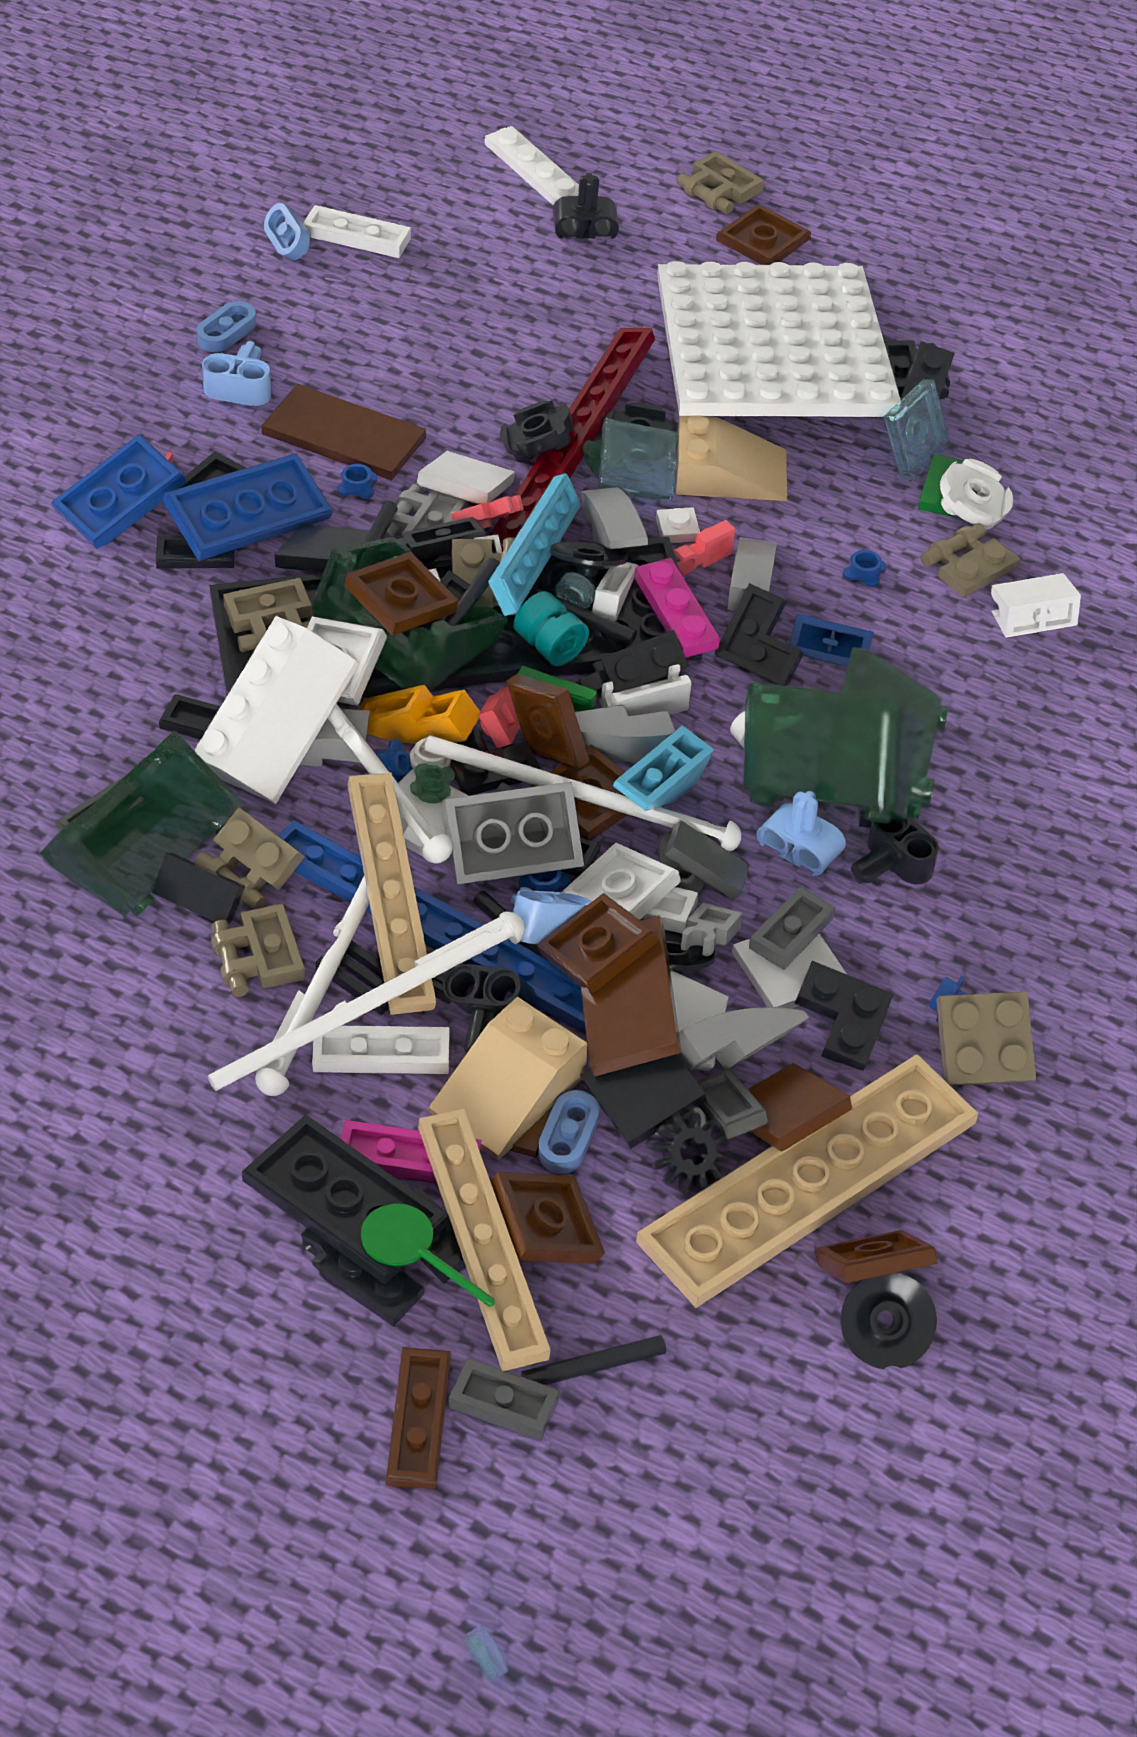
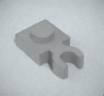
M702 903L687 919L686 928L682 932L681 950L686 951L690 946L700 945L703 946L702 955L710 956L714 952L715 945L726 946L741 929L743 913Z

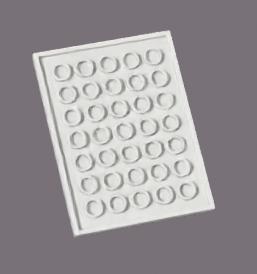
M679 261L658 264V284L679 416L900 417L902 403L863 266H857L852 263H842L839 266L807 263L801 266L788 265L782 262H775L771 265H754L750 262H740L736 265L704 262L701 265H694Z

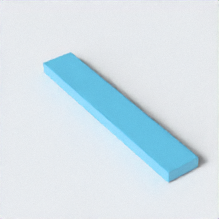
M566 473L553 478L488 581L504 616L518 612L552 555L550 553V546L560 542L581 507L578 496Z

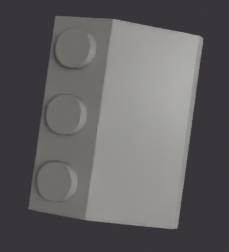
M572 782L451 798L441 802L445 833L450 837L453 845L450 858L457 885L584 866Z

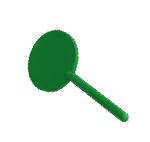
M389 1204L377 1208L364 1220L361 1228V1242L365 1251L374 1260L386 1265L403 1266L423 1258L487 1306L491 1307L495 1304L493 1297L429 1251L433 1242V1227L428 1217L419 1209L406 1204Z

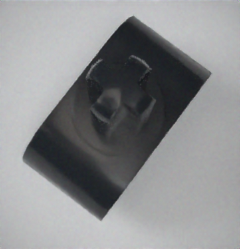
M586 173L579 178L578 196H564L554 203V227L558 238L595 239V237L611 236V239H614L617 236L619 226L616 204L608 197L598 196L600 181L598 176L592 175V173Z
M892 806L877 809L873 813L867 842L868 849L871 852L853 863L851 867L855 880L859 884L870 883L889 870L907 883L923 884L928 882L933 876L939 845L937 840L901 809Z
M462 964L451 968L443 980L445 996L464 1012L471 1014L464 1045L466 1053H468L487 1024L516 997H519L532 1007H535L536 1004L534 988L512 969ZM475 984L473 991L464 997L466 990ZM516 987L511 998L504 1001L506 993Z

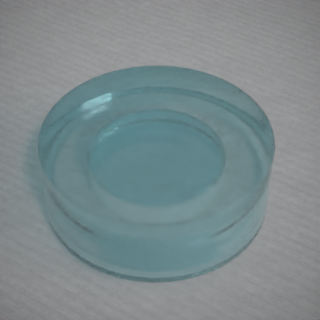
M574 572L564 574L555 588L557 597L585 609L590 607L596 593L594 585L586 577Z
M482 1625L465 1634V1645L487 1681L493 1682L508 1672L507 1665L498 1647Z

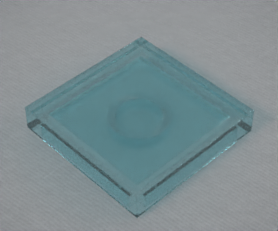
M923 379L884 416L899 476L906 481L912 482L931 463L933 454L940 455L950 445L934 380Z
M606 418L602 428L598 489L618 487L626 495L652 500L671 501L674 497L677 432Z

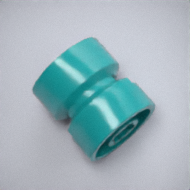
M546 591L531 596L523 603L514 619L515 631L530 645L535 646L537 651L554 666H561L573 660L581 652L589 636L587 625L572 612L567 611L566 607L557 598Z

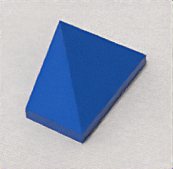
M797 614L789 645L801 650L804 653L803 656L864 670L874 632Z

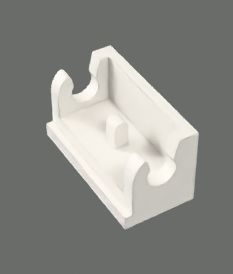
M1064 573L992 585L991 595L999 606V609L992 610V613L1006 638L1076 626L1078 624L1081 594Z
M677 664L669 667L668 679L616 693H612V681L604 683L599 703L602 708L624 705L628 716L668 711L669 715L688 710L691 680L688 675L679 677L680 665Z

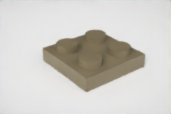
M1028 991L939 996L936 999L943 1076L950 1086L1033 1082L1036 1080Z

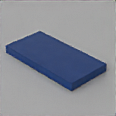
M297 453L166 492L162 500L198 561L297 530L301 524H316L331 518L333 510Z

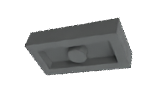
M800 886L750 937L749 949L785 970L832 921L836 907Z
M467 1358L449 1397V1408L541 1441L559 1401L560 1390L506 1371L502 1372L501 1369Z

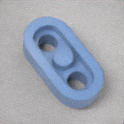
M282 203L274 205L265 217L264 231L279 254L288 259L297 260L305 255L310 247V233L295 210Z
M233 301L225 304L197 326L198 346L208 352L227 350L256 327L255 308L243 301Z
M572 1090L563 1093L557 1098L540 1136L538 1146L539 1161L547 1170L557 1174H566L575 1171L582 1164L599 1123L600 1107L594 1096L585 1091ZM571 1115H580L584 1119L576 1122L575 1120L569 1119L568 1117ZM556 1150H565L569 1154L560 1156L554 1154Z

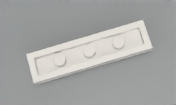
M513 126L502 128L485 136V145L552 205L561 197L578 196L579 184Z

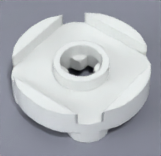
M965 459L962 464H956L957 461L952 463L940 481V490L943 495L941 505L943 509L951 515H958L971 524L980 523L985 530L993 528L1004 519L1012 508L1013 495L1010 488L1008 487L1004 490L1003 486L999 483L1002 476L994 468L981 461Z

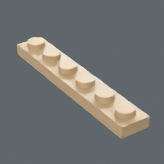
M392 773L349 776L348 791L384 983L415 968L414 961L426 956L427 952ZM432 979L388 1001L390 1015L434 1010L436 998Z
M465 1109L419 1118L418 1129L470 1280L495 1300V1304L489 1307L477 1299L502 1372L549 1360L551 1350Z

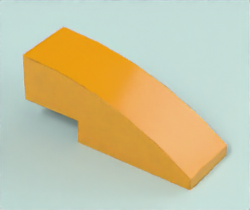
M425 685L366 698L358 709L369 711L368 734L386 740L397 739L401 743L416 744L419 740L428 738L429 735L450 742L466 741L479 719L480 713L464 689L433 697Z

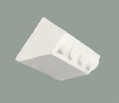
M275 616L191 756L213 776L276 804L360 663L309 629Z

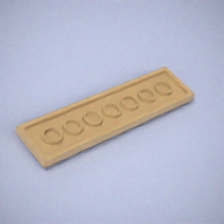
M916 1054L850 1096L852 1110L782 1152L773 1146L638 1231L636 1243L692 1305L697 1308L976 1124L978 1112Z

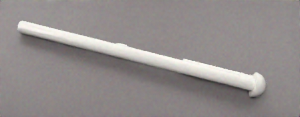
M336 703L328 716V720L334 726L338 735L344 739L369 774L390 773ZM392 776L399 813L424 844L422 857L431 863L444 862L449 858L453 849L450 837L446 834H436Z
M429 735L425 744V751L535 786L572 782L574 798L663 826L674 828L682 820L709 839L721 843V847L729 852L736 849L741 842V830L733 821H729L726 828L662 807L645 811L627 796Z
M400 818L404 834L408 823L403 818ZM365 876L342 921L337 924L333 931V935L338 937V939L323 957L306 993L303 994L298 990L273 1041L312 1021L370 904ZM297 1049L257 1070L255 1081L262 1093L268 1096H277L288 1089L289 1081L285 1074Z
M513 912L501 913L499 918L414 961L415 968L348 1003L343 1001L337 1004L332 1011L209 1074L208 1079L212 1087L217 1091L508 938L514 944L519 943L525 934L523 919Z

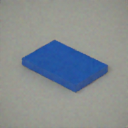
M138 434L54 499L51 504L84 538L98 549L111 542L162 502L166 492L180 488L187 481L181 471Z

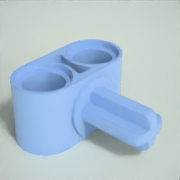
M248 341L246 345L241 346L237 356L215 353L205 357L202 362L205 394L212 399L250 406H259L267 403L271 399V375L269 365L259 360L262 353L261 348L255 346V342Z
M799 791L795 794L793 803L782 804L758 829L756 833L757 840L761 846L764 844L780 852V857L798 867L803 865L814 872L813 876H819L844 850L846 841L837 827L817 816L818 802L815 800L816 794L812 791L806 793Z
M527 887L520 888L517 894L512 895L511 903L515 905L513 913L518 914L525 924V934L521 942L539 944L592 901L570 893L532 891Z

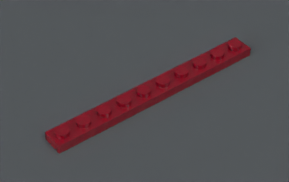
M620 328L569 408L574 420L573 429L569 433L571 441L564 448L558 450L549 449L539 455L514 495H520L524 510L501 517L489 536H499L502 552L503 540L517 537L553 478L565 473L569 476V479L571 478L603 426L604 418L612 411L654 343L655 337L652 328Z

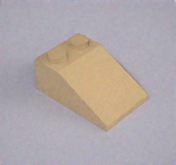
M680 416L676 450V495L787 501L786 449L718 417Z
M516 997L487 1024L429 1106V1113L436 1115L464 1108L475 1139L482 1140L481 1149L499 1161L513 1147V1144L555 1104L560 1095L571 1091L582 1080L580 1074L584 1073L587 1067V1042L519 997Z

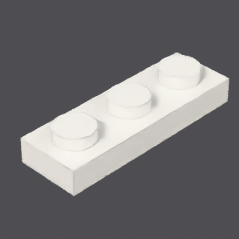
M314 205L303 222L311 238L400 258L411 239V227Z
M340 1026L313 1040V1072L449 1074V1027Z

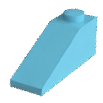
M682 725L616 779L613 786L645 811L676 802L699 781L714 749Z

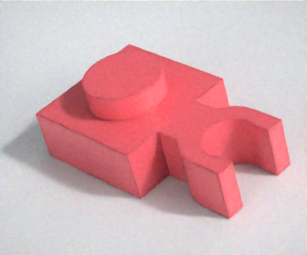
M520 495L506 496L489 503L479 504L451 513L453 521L473 517L486 530L493 527L492 520L522 511L524 508Z
M724 520L696 534L694 544L689 546L683 545L675 549L674 554L681 559V561L677 562L681 575L685 576L691 573L698 565L705 568L731 555L733 552L735 527L727 520Z
M508 686L499 689L498 693L489 696L479 713L480 724L484 733L492 738L496 747L501 748L512 744L520 729V725Z

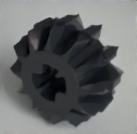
M691 1113L687 1125L680 1114L672 1116L671 1124L673 1130L665 1125L659 1126L656 1130L659 1136L666 1142H653L650 1144L651 1151L663 1153V1159L655 1160L652 1163V1167L654 1170L662 1169L666 1166L669 1168L662 1179V1182L666 1185L673 1183L679 1176L678 1186L681 1192H688L692 1186V1181H694L695 1186L699 1190H704L708 1187L706 1174L715 1180L723 1176L722 1171L714 1162L729 1161L730 1155L725 1152H717L716 1147L725 1144L728 1141L727 1136L720 1135L712 1138L711 1134L717 1126V1122L714 1120H709L700 1129L701 1117L699 1113ZM684 1141H686L688 1146L696 1145L698 1147L699 1155L693 1156L697 1160L695 1164L691 1159L683 1160L680 1150L686 1149V1146L683 1145Z

